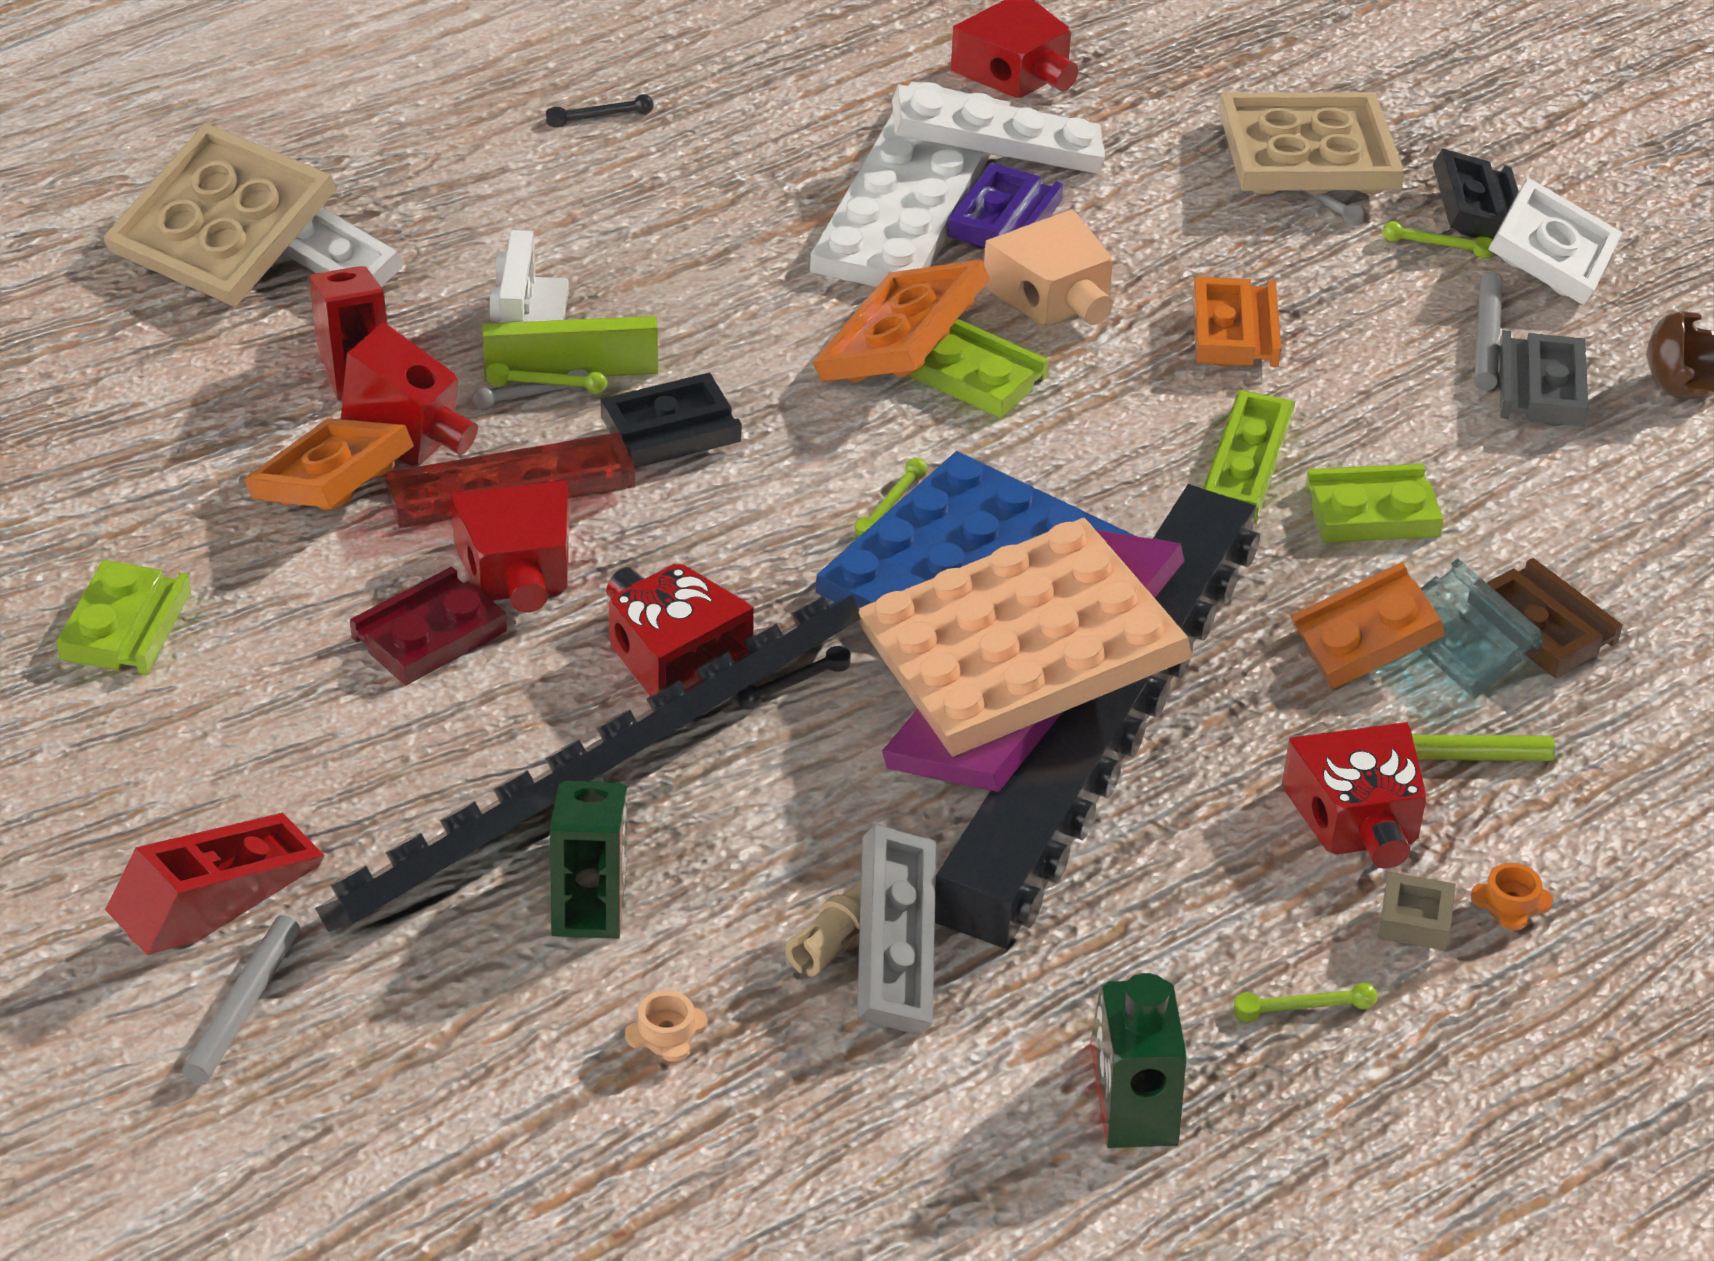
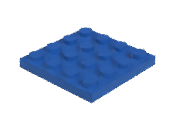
M955 451L817 574L816 593L821 596L824 595L825 598L833 602L852 595L858 608L876 602L884 594L903 591L933 579L938 573L946 569L960 568L992 555L995 550L1003 546L1017 545L1049 532L1051 528L1060 523L1074 522L1084 517L1095 530L1135 535L974 458Z

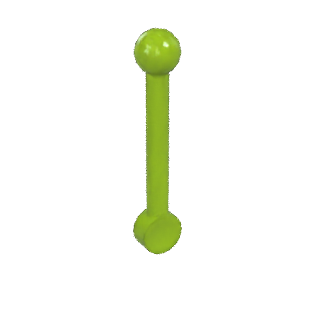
M1396 221L1386 223L1382 229L1383 237L1389 242L1406 239L1471 250L1476 256L1481 258H1491L1494 255L1492 251L1488 250L1493 241L1489 237L1481 236L1476 238V240L1429 233L1403 228Z
M493 363L486 368V381L493 386H503L512 381L584 387L590 393L600 394L605 391L608 385L606 376L598 371L591 372L587 376L509 370V367L503 363Z
M913 457L908 460L904 468L905 474L870 516L861 517L855 522V535L857 538L896 504L914 480L919 481L926 476L928 467L923 459Z
M1364 982L1356 984L1352 990L1265 999H1260L1256 994L1244 992L1237 995L1234 999L1233 1013L1240 1021L1253 1022L1260 1017L1261 1013L1348 1004H1353L1359 1009L1366 1010L1374 1006L1378 997L1374 986Z

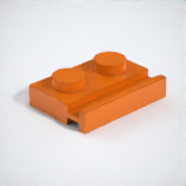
M1195 276L1193 312L1196 363H1209L1218 366H1253L1254 359L1270 360V367H1279L1281 341L1276 281L1267 280V287L1251 286V279Z
M1403 562L1291 615L1295 631L1304 641L1309 654L1332 690L1446 636L1440 617L1416 581L1412 580Z

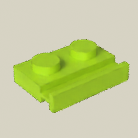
M957 319L949 328L950 333L943 340L939 341L924 359V365L916 372L907 375L1002 419L1033 390L1035 381H1043L1047 378L1049 359Z
M1424 463L1308 469L1305 489L1307 493L1311 494V508L1322 542L1440 537L1444 518L1430 480L1426 481L1425 479L1426 469Z
M102 560L56 641L59 660L120 670L123 664L137 666L138 674L147 675L191 594L189 574L179 573L177 579L163 577L162 569Z

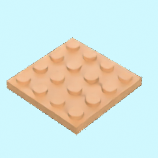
M1085 517L1074 522L1060 523L1051 528L1049 532L1017 545L1003 546L995 550L992 555L960 568L946 569L938 573L933 579L903 591L884 594L876 602L859 608L860 611L858 612L861 618L859 622L862 631L952 757L1193 658L1188 636Z

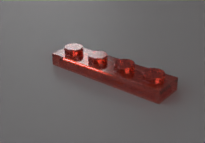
M620 432L395 470L385 474L386 492L399 529L451 520V493L567 480L568 499L635 487V468Z

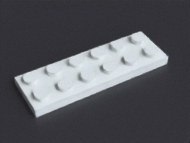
M911 81L909 84L910 87H926L941 93L966 98H981L991 103L1011 106V102L994 99L984 93L970 94L943 88L931 82L918 83ZM892 113L813 249L810 258V272L877 287L889 272L931 267L948 236L949 217L978 180L991 153L895 135Z

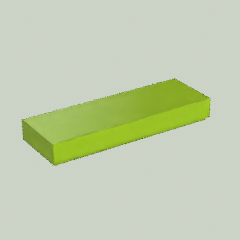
M656 316L482 324L485 382H487L486 368L493 363H503L509 367V370L567 374L573 369H583L589 374L598 371L605 376L658 374V327Z
M1238 390L1203 489L1256 505L1254 524H1257L1293 419L1295 401Z

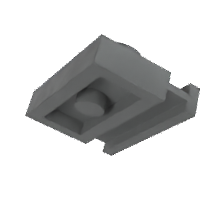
M1502 330L1499 346L1500 418L1509 419L1510 412L1526 414V421L1541 422L1551 426L1570 425L1585 427L1589 409L1585 338L1528 333L1526 340L1511 338V331Z

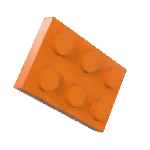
M982 259L889 272L813 361L821 382L846 379L847 382L854 383L873 375L893 373L896 377H903L919 370L924 365V359L939 341L943 340L950 333L949 328L963 311L973 305L974 298L989 281L990 277Z

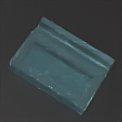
M1457 558L1451 563L1452 569L1441 578L1436 575L1420 588L1440 617L1446 636L1419 648V650L1473 699H1476L1522 662L1521 655L1532 646L1538 649L1544 644L1541 631L1537 626Z

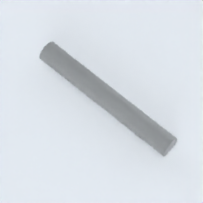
M1487 272L1480 279L1474 383L1477 388L1485 391L1495 388L1498 380L1503 279L1496 272Z
M285 915L276 917L184 1064L182 1072L191 1082L196 1084H206L300 933L299 924L291 917Z

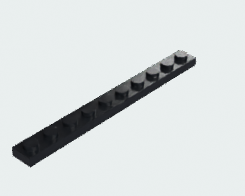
M824 595L804 604L790 613L795 624L781 631L777 623L772 624L745 639L743 642L748 652L733 660L730 652L727 651L696 668L695 671L700 680L689 687L684 688L681 681L678 680L647 697L646 700L651 709L635 718L629 709L596 727L601 737L598 741L584 748L580 739L548 755L545 760L550 769L539 776L532 778L529 771L525 770L493 788L498 800L480 810L476 801H473L443 817L439 821L445 831L426 842L422 833H418L385 852L391 863L377 872L371 874L367 865H364L336 880L330 885L336 896L315 908L327 931L330 932L355 923L555 803L559 783L564 781L590 782L861 619L858 613L860 610L852 595L832 604H828Z

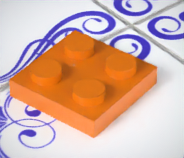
M327 418L246 476L244 480L252 499L280 502L284 506L298 504L319 507L321 510H332L348 503L353 498V491L369 479L380 477L391 471L395 466L394 461L414 447L405 425Z

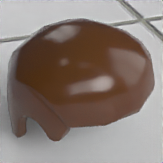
M1680 311L1667 314L1655 326L1648 344L1646 357L1652 378L1658 388L1675 398H1703L1714 395V332L1694 326L1693 322L1702 319V315L1699 313Z

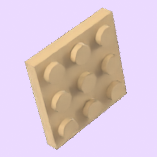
M1376 92L1221 93L1219 113L1242 191L1273 194L1282 190H1304L1312 194H1325L1331 190H1358L1366 194H1377L1383 190H1402L1404 169Z
M204 123L107 231L103 239L110 252L236 307L335 193L337 188L331 174Z

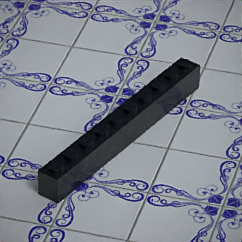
M1187 484L1153 539L1181 543L1184 557L1183 564L1155 599L1188 636L1191 653H1193L1195 640L1204 641L1210 633L1215 619L1217 604L1219 602L1225 604L1229 602L1237 583L1240 566L1248 568L1252 564L1259 546L1260 533L1252 531L1256 505ZM1191 659L1068 709L1059 716L1001 790L988 793L936 874L935 923L1004 949L1009 948L1021 926L1030 928L1034 924L1043 902L1044 888L1048 882L1057 884L1062 878L1069 860L1072 842L1075 838L1083 841L1088 835L1095 817L1097 801L1100 796L1108 799L1112 795L1120 776L1122 760L1125 755L1133 758L1137 754L1145 734L1147 719L1149 716L1159 717L1168 698L1170 681L1173 677L1181 679L1184 676Z

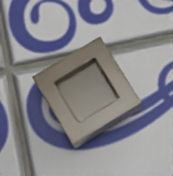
M1388 872L1378 939L1446 951L1456 884Z

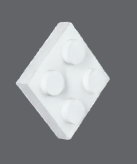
M1527 178L1488 250L1502 257L1510 266L1522 269L1545 282L1558 294L1570 297L1585 305L1595 291L1622 232L1532 179Z

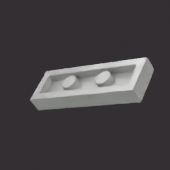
M876 824L863 836L857 1020L921 1035L933 1024L936 841Z

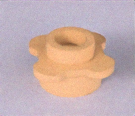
M671 990L657 991L646 996L639 1004L638 1020L626 1026L625 1040L633 1048H649L653 1053L662 1055L666 1061H681L688 1057L690 1053L689 1044L694 1036L703 1033L707 1029L708 1018L703 1010L694 1008L691 1000L682 993Z

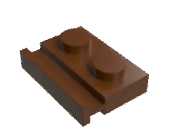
M1534 558L1526 561L1524 569L1517 571L1513 568L1470 591L1466 609L1555 679L1598 655L1600 648L1608 643L1610 646L1618 644L1623 624Z

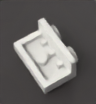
M511 230L507 253H497L496 286H492L490 292V320L500 321V323L564 320L569 292L568 279L535 277L534 231Z

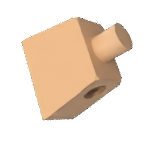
M1070 209L986 240L984 266L990 279L984 285V288L1040 325L1051 326L1077 315L1088 324L1097 325L1109 316L1113 307V301L1109 297L1113 262L1111 255L1079 215Z

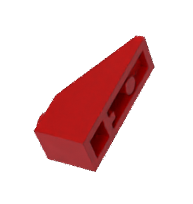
M283 812L135 847L105 911L147 955L198 942L320 866L325 855Z

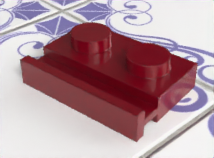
M451 566L351 618V638L355 642L362 640L368 647V653L406 686L507 632V616L504 610L470 581L463 583L459 580L457 570Z

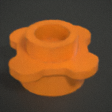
M1503 863L1494 867L1489 874L1487 884H1476L1471 892L1473 904L1480 908H1487L1491 915L1499 921L1500 925L1509 930L1525 928L1527 919L1536 913L1549 912L1553 903L1552 895L1547 890L1542 889L1543 883L1537 872L1519 863Z

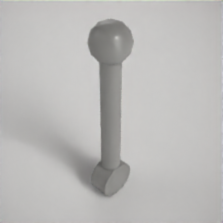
M1301 190L1341 214L1346 224L1357 226L1364 222V209L1361 206H1347L1327 193L1312 194Z
M573 369L567 373V375L587 376L589 374L583 369ZM536 383L494 391L487 387H480L473 393L472 400L477 408L487 410L495 402L566 388L575 392H582L587 389L584 387Z

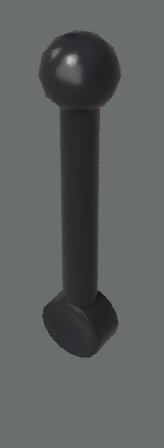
M641 94L634 101L572 110L552 107L546 111V123L550 127H562L569 120L636 111L641 115H646L653 110L654 101L649 95Z
M842 646L830 647L826 651V657L758 687L750 685L737 694L738 703L747 710L755 709L760 705L763 698L829 669L835 672L845 671L850 666L851 652Z

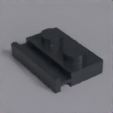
M1442 148L1433 163V168L1450 228L1457 230L1465 236H1483L1494 239L1519 192L1512 167L1504 165L1501 172L1492 169L1490 161Z
M710 372L600 399L601 418L621 453H626L630 469L741 442L742 423L739 419H734L732 416V407Z

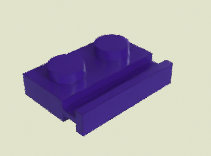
M991 162L949 217L948 237L968 242L975 247L985 248L986 240L1050 217L1062 201L1063 183L1055 181L1052 186L1041 184V176Z

